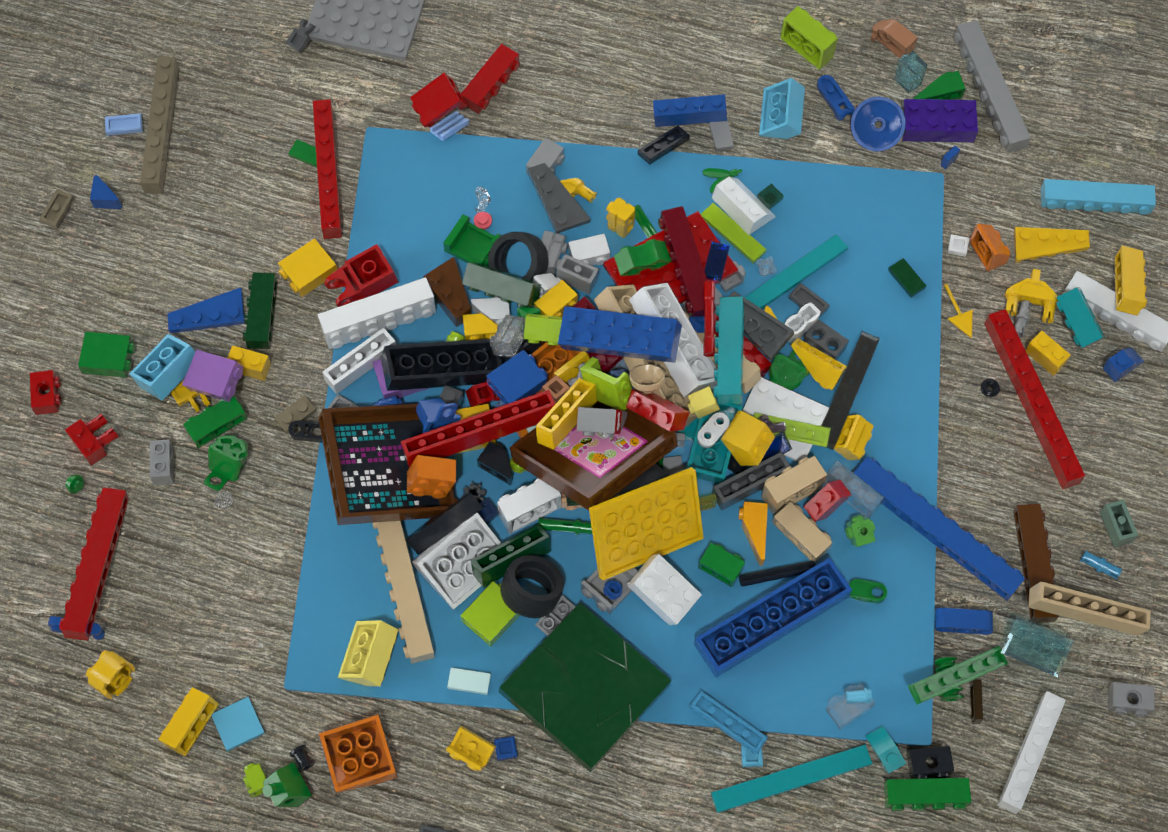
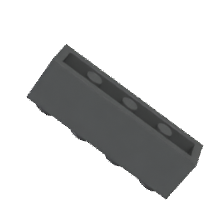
M782 452L762 461L758 466H753L714 486L712 496L722 511L762 490L768 478L781 475L782 471L790 467Z

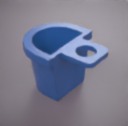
M441 398L419 401L416 413L423 426V433L460 421V415L455 414L458 405L456 403L446 404Z

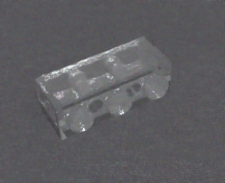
M839 461L826 473L827 477L824 484L827 485L829 482L841 480L852 494L846 502L865 517L870 518L880 507L884 497Z

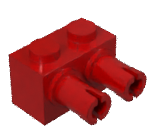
M101 413L88 423L79 419L65 429L69 438L90 466L107 456L104 450L105 446L119 437L112 427L100 436H94L95 431L108 424Z

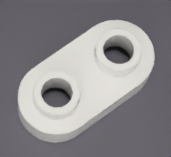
M715 413L705 423L697 435V441L700 446L709 448L718 441L729 426L727 415ZM721 419L723 424H717L716 420ZM704 434H709L711 438L706 439Z

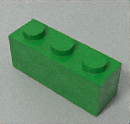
M233 396L230 402L220 400L216 405L205 408L201 414L187 419L183 426L197 449L247 420V416L235 396Z

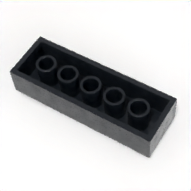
M496 339L384 346L380 356L387 391L444 387L445 385L449 387L477 385L487 382L486 376L502 365Z

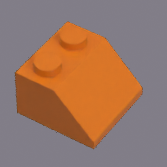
M977 224L969 242L987 272L1006 264L1010 257V250L1003 244L999 232L992 225Z

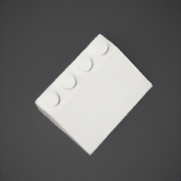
M761 377V380L753 387L743 412L753 417L754 412L822 426L829 407ZM775 437L768 449L777 453L782 452L785 457L800 462L808 456L813 444Z
M476 513L448 535L427 548L411 563L454 610L481 586L473 575L471 560L502 543L480 515Z

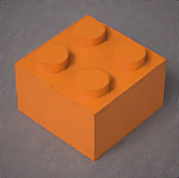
M417 455L407 471V493H412L415 496L446 497L456 482V460Z

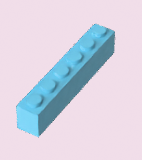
M1044 179L1041 186V207L1049 209L1116 211L1145 215L1151 214L1156 206L1155 185Z

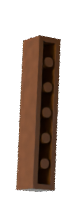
M1041 504L1017 505L1013 511L1028 605L1030 588L1039 582L1054 585L1055 571L1054 567L1050 564L1052 554L1051 548L1047 546L1048 530L1044 528L1045 512L1041 510ZM1029 608L1031 624L1055 622L1059 615Z

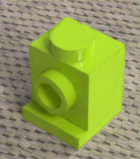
M252 763L245 766L244 772L246 776L243 777L247 789L251 788L248 790L251 798L263 794V781L266 779L261 765L259 763Z

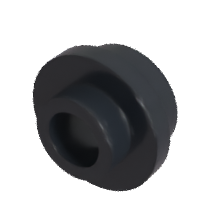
M986 379L982 382L980 389L984 396L995 397L1000 391V386L996 380ZM987 387H991L993 391H989Z

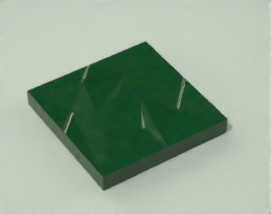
M579 603L499 687V693L591 773L670 686L671 680L591 611Z

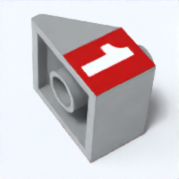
M578 407L576 431L583 432V436H595V433H602V437L613 438L614 434L621 433L627 418V411Z

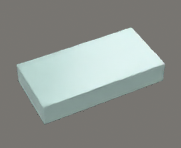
M451 668L447 688L488 695L491 674Z

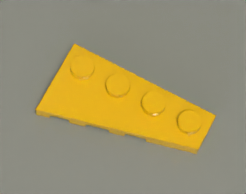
M1015 227L1014 229L1015 263L1027 259L1035 260L1038 257L1044 256L1052 257L1060 253L1069 254L1086 251L1090 247L1089 230Z

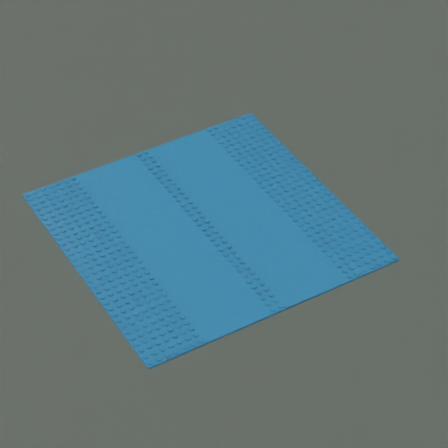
M366 128L347 260L378 244L398 280V283L384 290L387 291L422 279L424 275L454 257L444 251L443 242L462 214L469 217V222L474 225V216L477 213H489L492 217V224L485 231L494 236L497 233L504 235L510 232H526L541 240L545 230L556 234L529 175L526 174V164L543 141L453 134L442 141L431 132ZM554 142L564 147L565 156L562 165H558L555 169L554 175L558 180L579 178L585 183L586 187L597 193L592 203L580 195L574 197L591 220L590 223L558 233L566 237V243L605 234L610 250V258L620 252L621 248L625 246L632 247L647 239L636 219L634 221V228L626 238H622L617 232L608 229V220L606 219L608 211L606 208L611 201L614 202L619 197L626 201V204L629 203L632 206L640 205L657 233L662 231L659 227L658 219L663 210L683 206L686 217L697 211L701 214L714 203L725 212L712 199L713 193H710L711 185L718 178H710L702 174L704 169L718 168L728 171L742 169V172L733 178L739 179L775 215L774 219L750 234L767 249L766 253L754 264L707 224L714 235L721 239V245L732 261L742 265L746 272L744 283L727 293L722 290L719 284L715 285L723 297H729L733 291L743 297L747 296L836 234L848 246L846 252L801 282L830 305L819 320L849 340L846 350L837 359V361L846 365L847 368L833 390L821 387L809 372V375L804 378L801 385L791 391L829 407L826 419L822 425L831 428L828 446L813 445L807 457L810 459L815 456L826 472L827 477L824 486L829 482L841 480L852 494L827 519L816 522L817 528L822 533L826 532L833 543L830 550L816 561L815 564L818 565L830 557L848 584L854 579L881 583L887 589V596L879 604L855 600L849 596V598L715 678L695 647V638L799 575L744 587L740 585L738 577L733 587H730L698 568L699 561L710 543L719 544L730 554H737L743 558L745 566L740 575L810 561L772 523L774 516L768 509L765 561L763 566L758 564L742 529V520H738L739 508H743L744 502L765 503L761 498L763 489L721 511L712 496L713 487L718 484L697 478L704 539L662 556L702 594L677 625L669 626L633 591L611 614L606 611L602 612L592 598H586L581 592V582L583 580L586 581L598 569L593 534L579 533V535H575V533L544 530L550 539L551 552L543 555L541 558L553 563L562 573L564 579L562 595L574 606H577L579 603L585 606L671 680L670 686L638 721L717 728L689 708L702 690L760 732L868 741L865 736L883 726L895 744L930 746L932 743L933 698L916 705L908 686L933 675L936 546L854 483L851 477L853 472L868 456L870 459L878 461L883 469L892 472L901 483L908 484L914 493L922 495L931 506L937 507L944 175L934 172L674 151L669 152L649 165L637 155L639 150L637 148ZM516 242L507 252L506 266L510 274L522 278L530 269L531 254L523 242ZM454 257L463 282L467 263ZM903 258L927 285L924 290L911 298L888 271L890 266ZM596 264L592 266L599 269L598 280L590 295L572 286L570 287L578 294V302L585 296L599 310L594 299L606 287L616 285L603 265ZM464 285L470 306L471 299L492 298L484 295V291L474 292L468 290L469 286ZM798 285L767 305L783 324H785L789 317L798 314L801 309L788 298ZM434 299L436 313L428 318L422 317L416 319L413 323L402 324L393 330L386 331L395 340L396 345L446 342L447 335H450L451 331L465 337L464 324L462 323L456 327ZM514 301L509 303L510 326L502 328L503 340L497 342L498 349L520 334L517 317L518 306ZM744 332V336L755 346L754 342ZM805 332L803 337L801 338L802 341L804 340L805 334L807 332ZM371 336L364 337L355 343L344 344L338 349H333L331 365ZM813 336L816 340L821 339L819 336ZM788 341L778 354L789 357L793 350L792 344ZM833 346L828 347L830 350H837ZM622 359L608 373L610 374L613 370L625 369L630 374V371L624 359ZM374 368L338 393L359 407L375 406V402L383 399ZM769 370L764 377L768 381H770ZM329 385L325 409L328 408L337 396ZM473 385L450 386L463 392L464 401L460 409L470 407L465 391ZM444 387L429 388L401 397L402 404H418L421 400L439 398ZM753 388L746 394L742 392V404H738L743 406L742 411ZM501 400L492 401L488 404L489 410L495 409L498 402L501 403ZM858 414L874 425L871 432L872 437L864 448L865 454L860 460L850 461L845 459L842 454L836 452L834 447L847 416ZM517 432L496 439V443L505 448L509 463L511 460L509 447L520 440ZM685 440L684 447H676L664 458L681 456L683 470H685L693 441ZM320 443L284 682L285 689L289 691L519 711L499 693V687L548 637L535 625L540 618H528L520 615L490 647L461 622L460 617L488 586L484 588L480 586L453 610L411 563L435 658L411 664L410 658L406 659L403 647L407 646L405 639L401 640L398 629L402 627L401 620L396 621L394 609H397V604L391 601L389 593L393 588L391 583L387 584L385 572H388L387 565L383 566L380 554L384 553L383 548L378 547L376 536L379 535L378 529H374L372 523L337 525L323 443ZM485 448L447 456L446 459L456 460V482L453 493L457 501L462 499V495L465 494L463 492L464 487L468 488L470 483L475 486L481 484V491H486V495L482 498L484 500L488 498L498 511L497 502L502 496L512 495L524 485L529 486L538 479L528 471L520 474L513 472L510 467L512 484L511 486L478 467L477 459ZM768 449L761 462L778 453ZM785 457L792 468L798 465L799 462ZM727 468L724 481L736 474ZM819 491L796 503V505H798L803 510V514L808 519L811 518V516L808 514V512L805 510L803 506L806 505ZM560 508L543 517L570 521L580 519L581 522H591L590 513L585 508H577L576 510ZM857 515L869 518L875 526V532L873 533L876 541L859 547L852 545L851 540L847 538L845 528H847L846 522L851 521V517ZM499 516L487 526L498 540L504 543L538 525L539 520L510 535ZM431 518L402 520L401 525L405 539ZM406 541L410 561L412 562L419 555ZM644 564L635 567V569L639 571ZM501 578V579L495 581V583H496L497 585H498L499 583L501 584L503 578ZM516 579L518 584L531 594H548L540 583L532 579ZM880 589L872 590L874 597L880 598L883 596ZM381 620L398 629L396 642L380 687L365 686L338 678L356 621ZM457 668L491 674L488 695L448 689L450 669ZM864 688L871 689L872 702H868V704H865V702L847 704L846 691L864 690Z

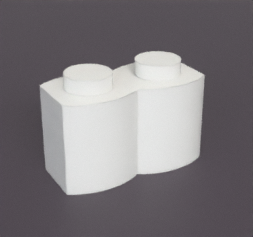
M805 304L801 307L798 314L792 315L786 320L785 325L794 330V335L789 340L791 344L797 338L801 339L804 333L808 332L819 319L821 311L814 304Z

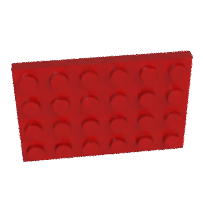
M699 211L689 215L687 220L707 281H713L716 285L738 273V268ZM662 230L634 246L645 244L651 239L664 241V231ZM614 257L603 262V267L616 286L634 284L638 292L642 287L668 283L679 304L686 301L685 296L682 297L679 286L681 283L675 277L674 263L670 262L653 271L649 268L642 270L639 275L620 276Z

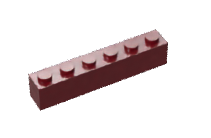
M680 206L663 210L658 219L660 229L664 231L663 239L666 246H669L671 263L675 265V277L681 283L679 288L681 296H685L686 311L688 314H691V317L704 316V282L707 281L684 207Z

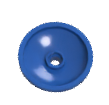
M872 97L864 100L857 106L851 118V131L855 140L862 147L871 151H885L892 148L900 141L905 131L906 122L902 109L896 102L886 97ZM877 121L882 122L880 128L875 127Z

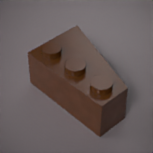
M452 257L424 275L423 278H427L436 302L453 324L458 327L463 323V315L471 314V306L462 284L455 258Z

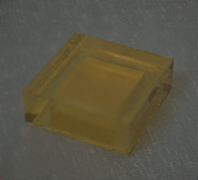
M715 494L699 498L700 511L716 507L717 498Z

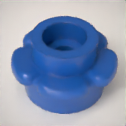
M615 580L605 583L603 592L609 599L615 600L622 594V585Z

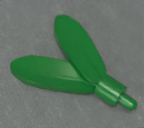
M707 168L702 171V174L706 177L718 178L710 187V193H713L717 184L728 177L738 176L742 169L728 171L725 169Z

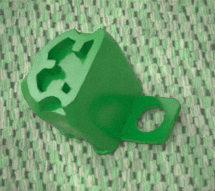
M792 350L789 357L782 354L775 356L769 368V377L771 382L788 390H793L801 385L804 378L809 375V371L805 368L802 361L796 358V353Z
M234 435L218 437L213 444L209 445L208 467L212 472L205 478L204 485L215 491H220L229 480L237 481L239 479L240 470L244 467L248 457L246 441L238 439ZM217 477L222 482L219 485H213L210 479Z

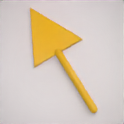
M945 284L944 287L958 315L947 320L972 339L973 310L961 313L948 285Z

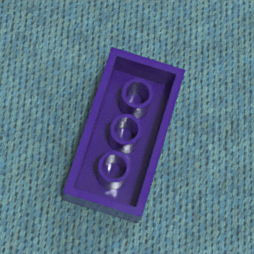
M903 100L901 109L905 116L906 125L902 141L974 143L978 133L976 100Z

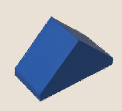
M96 174L93 177L90 195L93 207L121 209L122 205L119 198Z

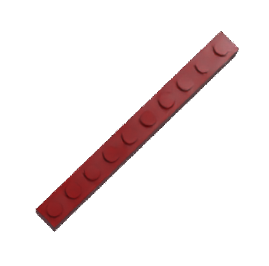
M1006 309L989 314L984 325L1062 490L1080 484L1085 477V473Z

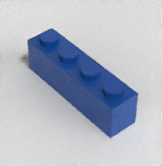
M725 94L653 100L655 127L727 121Z

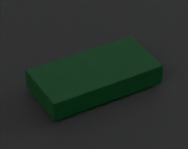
M904 258L888 268V271L910 298L924 290L927 286Z

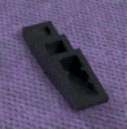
M469 492L457 503H452L438 516H433L405 540L419 555L483 508Z

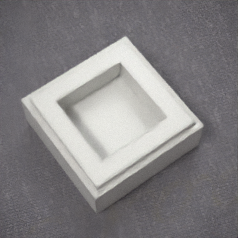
M951 234L947 253L966 257L969 238Z

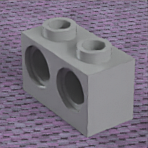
M169 439L150 441V478L154 485L174 484V448Z

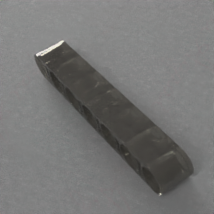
M862 331L822 425L831 428L828 446L825 448L834 450L880 340L877 336Z

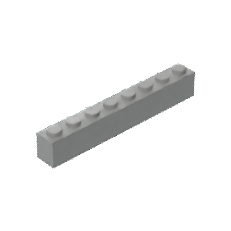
M975 20L957 25L954 41L958 43L960 54L966 60L967 70L971 72L974 85L979 89L980 99L985 103L987 114L993 120V127L1000 136L1002 147H1005L1007 153L1026 148L1031 137L978 21Z

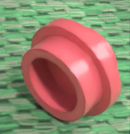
M479 212L474 216L475 226L483 230L491 226L492 217L489 213Z

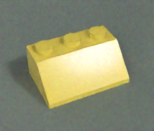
M381 620L356 621L338 678L365 686L380 687L396 642L398 629Z

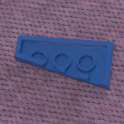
M241 287L167 313L169 333L245 324Z

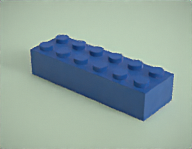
M565 306L558 344L566 350L675 363L682 325L677 319Z

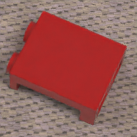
M442 73L410 97L413 102L412 108L417 114L419 113L421 117L419 120L425 128L432 127L435 122L456 107L461 110L467 107L453 79L446 73Z

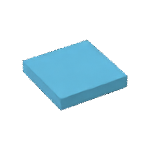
M249 697L212 714V719L227 752L265 734Z

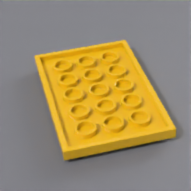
M692 467L589 508L598 575L601 580H606L642 565L652 555L660 554L663 556L704 539L696 470Z

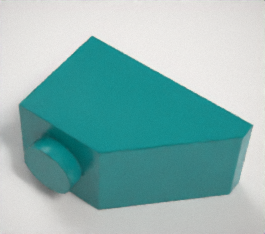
M883 726L865 736L886 773L889 774L907 764Z

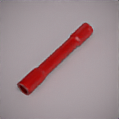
M713 281L704 282L703 356L705 357L715 356V282Z

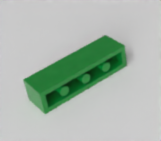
M969 778L887 779L884 783L885 807L891 808V811H903L904 808H912V811H922L927 807H933L935 811L945 810V807H953V810H964L971 804Z

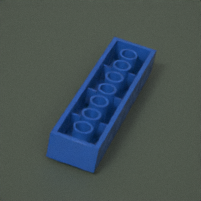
M829 557L695 638L694 645L715 678L849 598L852 589Z

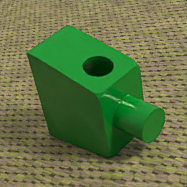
M294 762L276 770L263 781V794L266 797H270L276 807H299L312 797Z

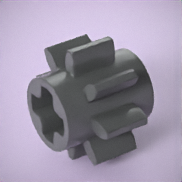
M470 483L468 488H463L465 494L462 495V498L470 492L478 503L484 501L482 497L486 495V491H481V484L475 486Z

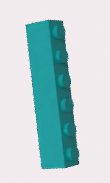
M743 296L720 297V305H716V316H719V321H716V332H719V337H715V348H718V353H715V365H718V369H714V380L717 381V386H714V398H718L719 405L742 404L744 302Z

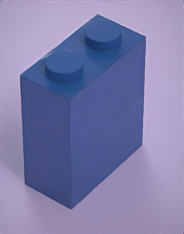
M524 350L486 376L487 384L504 405L535 395L542 390V386L547 383L548 377L543 368L539 369L536 365L534 357L531 354H527Z

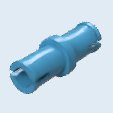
M1086 550L1080 559V562L1095 568V571L1103 572L1114 579H1117L1122 571V568L1107 562L1105 558H1099Z

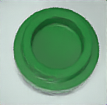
M71 475L67 478L65 486L70 493L75 494L83 488L84 480L82 476Z

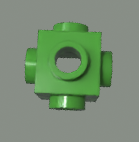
M857 515L851 517V521L846 522L847 528H845L847 538L851 540L852 545L859 547L876 541L873 533L875 532V526L869 518Z

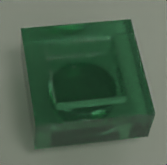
M771 183L759 192L757 197L770 210L783 200L784 195Z

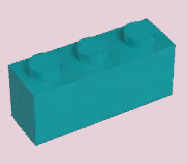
M1076 287L1057 297V307L1061 313H1065L1067 317L1065 319L1066 325L1069 329H1073L1075 333L1073 338L1077 346L1081 345L1082 348H1086L1105 338L1080 287Z

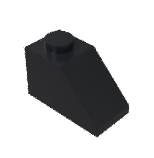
M489 441L478 457L477 465L479 468L511 486L512 474L506 450L502 445Z

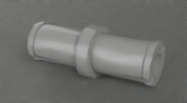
M1027 300L1021 301L1019 312L1014 319L1016 322L1014 327L1019 338L1024 337L1026 326L1030 322L1029 315L1032 303Z

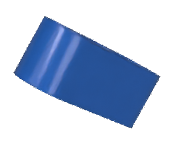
M938 608L935 610V630L949 633L992 634L993 612L987 610Z

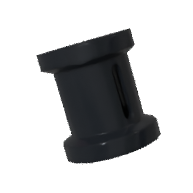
M301 745L289 753L290 757L295 759L299 772L306 771L315 764V761L311 760L306 751V745Z

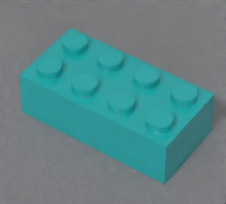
M718 404L720 410L699 418L686 469L692 467L696 470V478L717 484L724 482L731 452L721 440L723 435L709 448L699 445L697 435L699 430L715 413L727 415L730 425L737 412L742 411L743 406ZM721 419L716 420L717 424H723ZM704 434L706 439L711 438L709 434Z

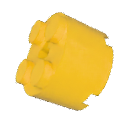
M104 650L94 666H91L86 672L88 684L108 699H113V695L119 696L129 686L132 680L130 674L131 671L135 672V667L117 653Z

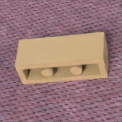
M791 501L773 518L772 523L810 561H818L830 550L833 543L830 536L826 532L822 533L817 528L816 522L811 518L808 519L803 514V510Z

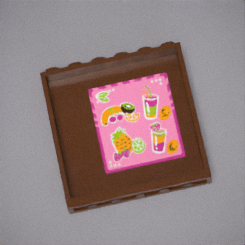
M599 401L591 407L617 410ZM627 408L625 410L627 411V418L620 434H614L613 438L602 437V433H595V436H583V432L576 431V424L554 450L538 443L536 428L509 448L514 463L589 511L590 507L611 499L678 445L675 431H668Z

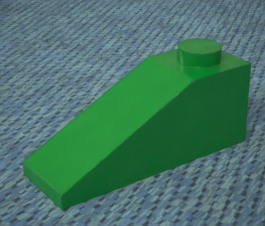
M949 71L938 77L915 96L914 99L956 100L963 98L966 88L959 71Z

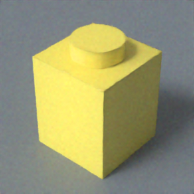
M710 386L688 395L690 400L687 403L691 414L695 413L698 419L720 410Z

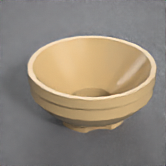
M639 365L630 371V383L635 389L649 394L664 384L665 372L656 365Z

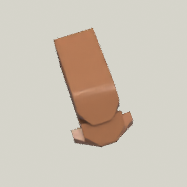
M894 19L882 20L872 27L871 41H879L902 61L914 51L918 37Z

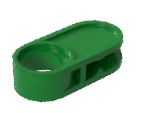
M854 579L849 583L852 589L850 594L852 599L879 604L887 596V589L881 583L862 579ZM880 589L883 596L880 598L874 597L872 590Z

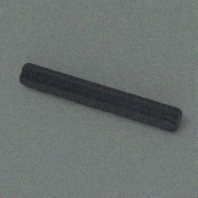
M812 560L739 576V582L744 587L797 576L813 568L816 564Z

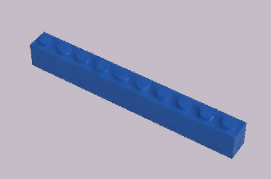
M867 456L853 472L851 480L1006 601L1011 598L1025 580L1018 569L1006 564L1005 559L993 554L987 545L980 544L970 532L962 530L956 521L945 517L939 508L927 503V500L922 495L914 493L908 484L901 483L892 472L883 469L875 459H870Z

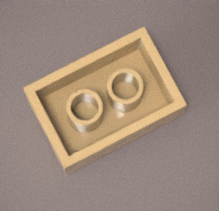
M815 456L810 459L806 457L793 468L790 466L783 470L781 475L768 478L765 481L761 498L768 504V509L775 516L790 501L796 504L821 490L827 474Z

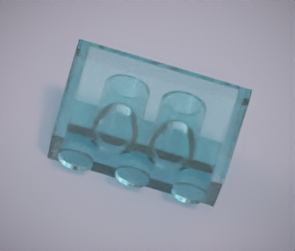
M1016 614L1007 633L1001 653L1058 678L1074 640L1067 635Z

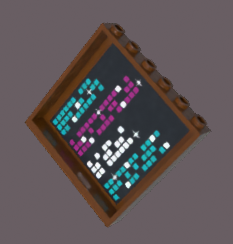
M418 404L322 409L318 419L337 525L429 519L435 515L438 516L452 503L458 502L454 498V485L446 497L433 498L428 495L415 496L412 493H407V471L409 466L403 453L401 441L423 434V426L416 413Z

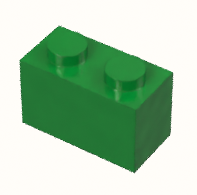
M710 543L699 561L698 568L728 586L733 587L744 569L745 562L739 555H732L727 552L723 546Z

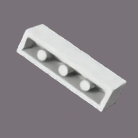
M382 328L322 372L325 382L335 394H338L374 368L372 362L380 359L384 346L396 345L395 340L385 328Z

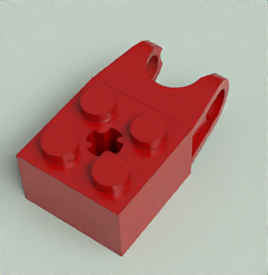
M378 244L345 261V264L330 274L324 282L327 289L346 288L335 301L337 307L378 294L398 283V280Z

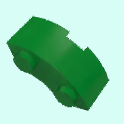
M656 239L648 240L645 244L639 246H625L614 255L620 276L639 275L642 270L649 268L653 271L672 262L665 242Z

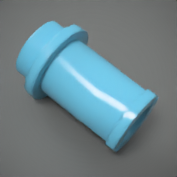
M864 688V690L846 691L845 693L847 704L862 702L868 704V702H872L871 689Z

